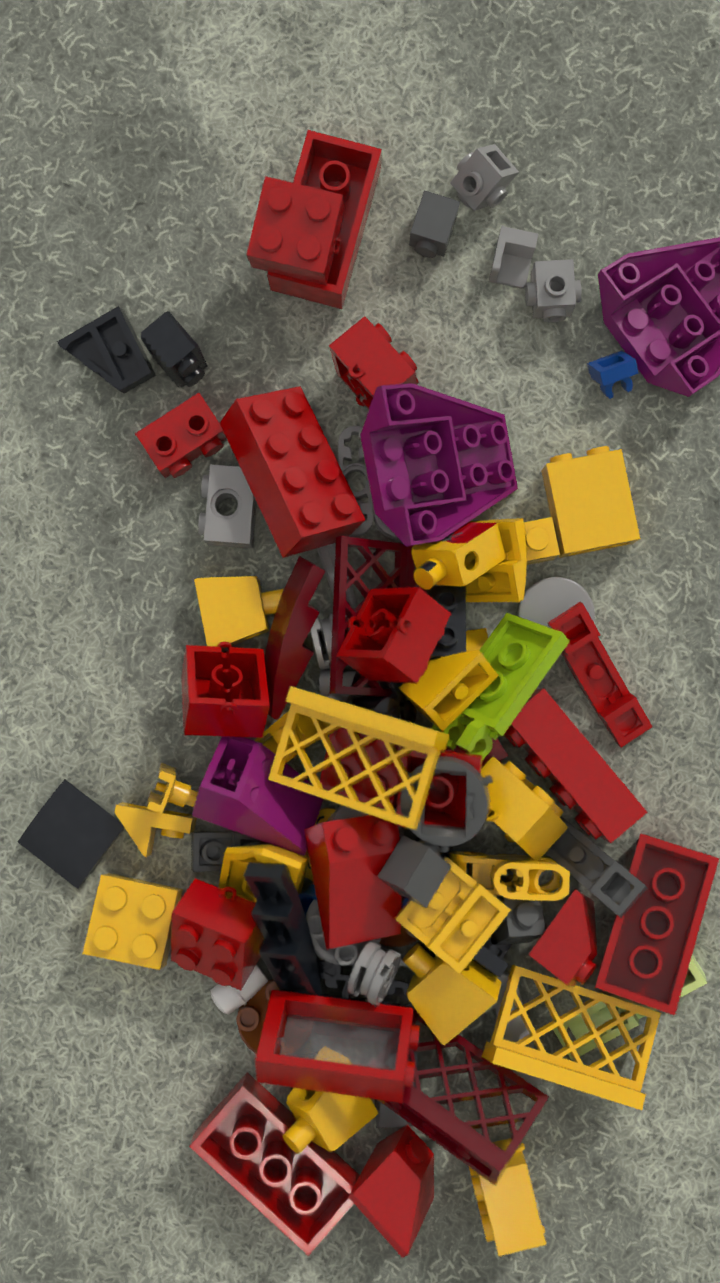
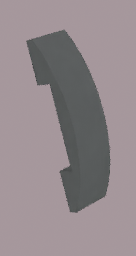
M560 816V819L566 824L568 829L549 848L546 854L556 863L567 869L572 877L622 918L647 887Z

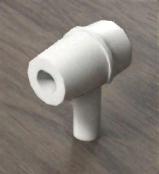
M256 964L241 991L231 986H222L217 983L210 990L212 1000L220 1011L229 1015L242 1005L245 1006L247 1001L268 982V979Z

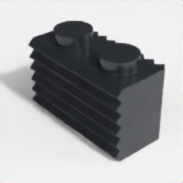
M169 311L162 314L141 332L140 338L150 355L161 366L162 370L166 372L167 376H170L177 387H184L185 385L191 387L205 375L204 369L208 365L198 344Z

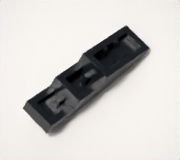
M249 862L243 876L257 900L251 915L264 937L259 951L263 961L280 991L322 996L317 960L309 925L287 866L283 864Z

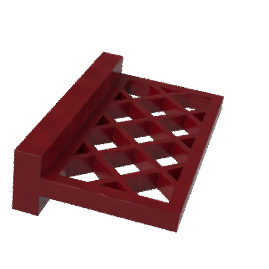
M348 536L336 537L329 694L391 695V689H383L377 681L368 680L363 675L352 687L343 686V669L348 664L336 655L344 642L348 620L352 616H357L364 602L363 600L353 610L346 601V590L354 584L366 599L370 590L361 580L360 576L370 566L382 581L375 589L386 587L421 588L414 579L416 567L411 553L414 545L406 547L402 543ZM348 546L357 547L366 559L356 571L347 561ZM385 551L395 552L394 570L389 575L377 560ZM354 621L353 625L359 627V623L357 621ZM366 683H368V685H369L371 688H366V687H363V686H364Z
M414 1009L413 1025L418 1020L428 1027L416 1009ZM432 1032L433 1041L418 1043L417 1051L410 1050L409 1061H415L414 1052L435 1049L439 1068L417 1071L415 1061L413 1088L405 1087L403 1103L379 1101L496 1186L506 1166L547 1103L549 1096L510 1069L493 1064L483 1058V1051L458 1034L443 1046ZM395 1033L375 1061L372 1060L368 1067L391 1070L385 1064L392 1055H397L400 1034ZM457 1047L464 1052L466 1064L445 1067L441 1048ZM489 1069L497 1075L499 1088L478 1090L474 1071ZM468 1072L472 1091L451 1094L447 1075ZM441 1076L444 1096L430 1098L421 1091L419 1079ZM505 1081L512 1086H506ZM523 1093L536 1103L530 1112L513 1115L508 1095ZM502 1096L506 1116L485 1119L481 1099ZM474 1100L478 1120L463 1122L455 1116L453 1103ZM446 1104L448 1110H446L441 1105ZM523 1122L517 1131L515 1123ZM508 1124L512 1141L505 1151L490 1141L487 1127ZM480 1128L481 1134L474 1129Z

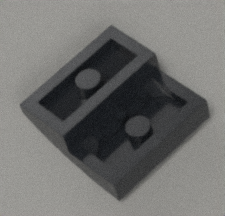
M64 779L18 840V843L79 889L125 828L120 821Z

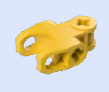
M468 851L449 852V859L464 872H466L467 863H469V876L492 895L503 896L508 899L557 901L569 895L570 872L549 857L542 856L539 861H535L529 855H488ZM507 869H510L513 875L507 876L506 882H503L500 878L501 874L507 875ZM545 870H552L551 880L544 885H539L538 879L541 873Z

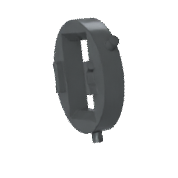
M441 756L438 758L434 774L450 773V775L467 776L466 827L424 824V804L418 828L411 830L422 840L441 846V852H449V846H456L467 842L482 828L490 809V794L487 785L492 783L493 779L490 775L483 778L472 765L461 759ZM425 761L418 765L411 773L407 771L410 778L422 772ZM419 781L413 784L416 790H417ZM407 788L401 791L400 797L401 811L405 817H409L413 804Z

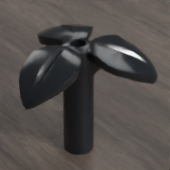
M388 682L392 691L390 696L355 698L352 705L397 719L401 715V720L413 724L416 720V707L409 700L406 701V696L399 689L403 684L402 682Z

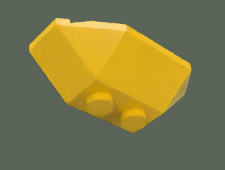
M272 844L227 847L224 852L218 888L233 887L238 896L256 903L257 900L243 876L248 863L253 862L286 865L298 894L301 893L309 857ZM227 892L226 898L230 899L232 893Z

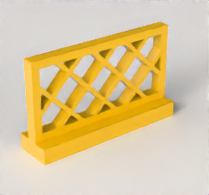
M290 686L286 702L291 703L268 780L411 829H417L440 751L446 749L450 735ZM300 714L311 717L318 732L302 742L296 732ZM321 721L330 723L332 725L328 726L327 728H324ZM341 727L346 728L354 744L336 753L328 735ZM357 732L368 736L360 740ZM321 739L330 758L313 767L304 748ZM376 739L384 741L391 756L373 766L364 746ZM393 744L405 748L397 752ZM414 750L427 754L422 772L410 778L400 758ZM357 751L366 770L348 779L340 760ZM298 753L306 772L295 778L282 775L287 758ZM394 762L403 782L385 792L376 772ZM333 764L342 784L331 790L323 789L316 773ZM370 776L379 796L364 803L358 800L352 785ZM310 778L312 785L302 781ZM419 781V784H418V787H417V790H416L413 784ZM407 788L413 800L409 817L396 814L389 800V797ZM345 790L348 797L340 795L338 793ZM382 802L385 810L374 805Z
M512 964L491 1041H486L482 1057L496 1065L642 1110L646 1094L641 1092L661 1013L577 985L575 987L567 986L559 979ZM520 976L532 979L540 993L539 996L523 1005L516 993ZM542 983L554 987L546 991ZM562 990L570 992L577 1007L559 1017L550 997ZM579 995L590 999L583 1003ZM544 1001L553 1021L535 1031L526 1011ZM514 1002L517 1009L511 1011ZM599 1002H603L613 1018L595 1028L587 1009ZM616 1007L625 1009L626 1011L619 1014ZM636 1013L647 1016L643 1033L631 1039L623 1021ZM581 1014L589 1032L572 1042L563 1023ZM520 1015L529 1035L517 1042L503 1039L507 1023ZM617 1025L626 1044L608 1054L599 1035ZM557 1027L566 1046L550 1054L545 1051L539 1037ZM594 1039L602 1058L588 1066L582 1063L576 1049ZM533 1041L537 1049L525 1045ZM630 1051L635 1061L631 1079L620 1076L613 1063V1060ZM570 1053L574 1061L563 1058V1056ZM607 1065L610 1072L601 1070L600 1068Z

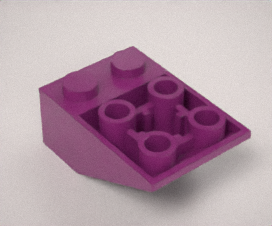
M222 736L199 787L192 816L304 856L307 850L304 829L315 825L323 798L268 780L275 754L262 743L246 737ZM285 763L282 775L290 778L300 775ZM308 780L302 781V782L311 784Z

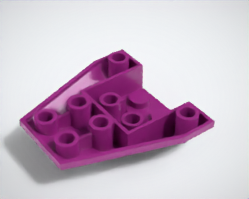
M720 237L628 253L599 271L598 281L603 322L625 353L636 359L637 368L648 383L690 397L720 375Z
M413 383L382 385L376 388L360 434L374 513L406 547L444 539L518 489L505 414Z

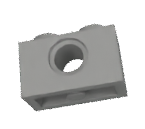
M210 464L209 475H203L201 493L202 498H207L206 513L200 512L199 535H204V541L207 545L253 549L257 502L239 466ZM227 498L235 499L238 502V507L232 515L224 516L219 514L218 508L223 500Z

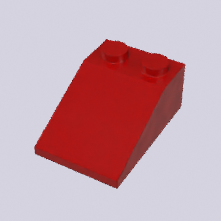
M365 815L322 822L304 829L326 950L401 934V924L395 920V917L401 911L402 896L377 877L400 841L396 823L373 815Z

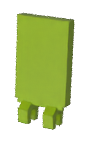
M506 613L479 650L499 676L443 732L434 724L431 729L450 735L447 748L454 750L458 746L466 751V754L482 755L483 761L492 750V739L496 740L498 736L504 735L570 641L563 632Z

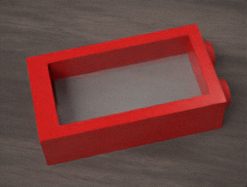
M272 989L255 1058L257 1083L403 1103L405 1087L413 1088L415 1061H408L410 1050L417 1051L419 1043L420 1025H413L414 1008L380 1004L376 1007L363 1001Z

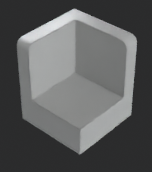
M501 226L489 282L521 289L525 288L539 234Z

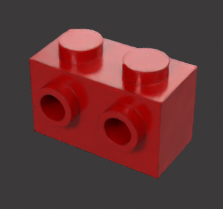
M200 393L195 394L135 433L164 478L170 475L173 478L183 475L191 469V461L202 454L205 457L214 455L223 448L224 444L222 441L227 439L220 423Z

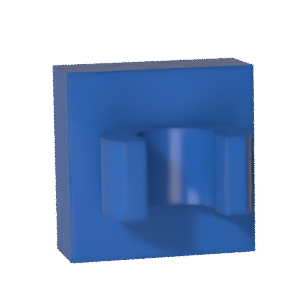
M619 351L587 363L591 378L600 384L602 393L609 399L614 397L612 386L617 381L621 380L624 390L627 392L632 391L633 382L630 376L636 375L639 372L636 359L624 351Z

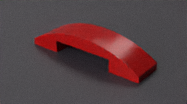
M578 602L549 621V628L563 632L570 641L561 654L581 690L618 746L622 748L651 729L653 726L640 703L627 689L598 637L601 634L584 604Z

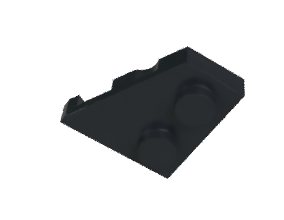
M119 306L57 341L62 349L69 352L86 367L100 375L105 381L124 394L156 376L125 311Z

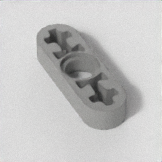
M350 426L344 429L338 439V464L345 478L351 472H360L367 480L363 490L359 492L352 491L356 500L368 497V503L360 501V509L363 515L367 516V521H364L360 528L350 535L353 537L365 535L373 524V502L366 466L359 463L344 466V460L352 462L351 448L344 446V443L350 442L352 435H358L361 442L360 434L363 427ZM362 447L359 448V462L365 460Z

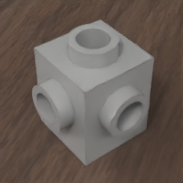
M496 144L477 148L475 152L466 155L457 165L459 172L450 184L458 192L460 201L474 211L488 206L494 208L507 196L508 191L506 187L519 171Z
M573 259L535 261L530 274L531 282L525 285L526 306H532L533 319L543 318V321L549 323L563 321L566 317L571 316L576 303L581 302V281L575 280Z

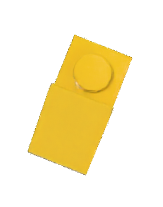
M125 802L116 804L114 812L144 857L152 854L156 828L161 829L162 836L182 839L184 838V833L190 834L195 830L197 817L192 816V814L164 810L160 814L147 809V806Z

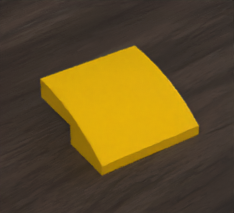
M523 518L469 521L498 524L506 559L468 585H465L466 602L522 601L524 599L527 567Z
M444 856L443 859L452 867L427 908L409 900L397 914L395 920L460 975L511 910L447 856Z

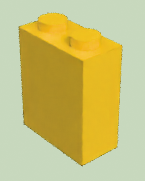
M602 446L588 450L587 456L573 458L571 453L549 459L550 463H547L541 472L550 515L553 518L560 552L559 558L629 545L640 540L622 449L610 451L609 446Z

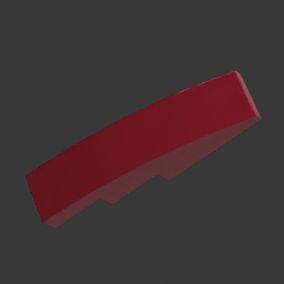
M299 556L282 592L270 628L264 657L270 704L268 715L276 720L279 719L287 704L286 699L290 686H297L314 654L303 643L320 613L309 605V602L326 571Z

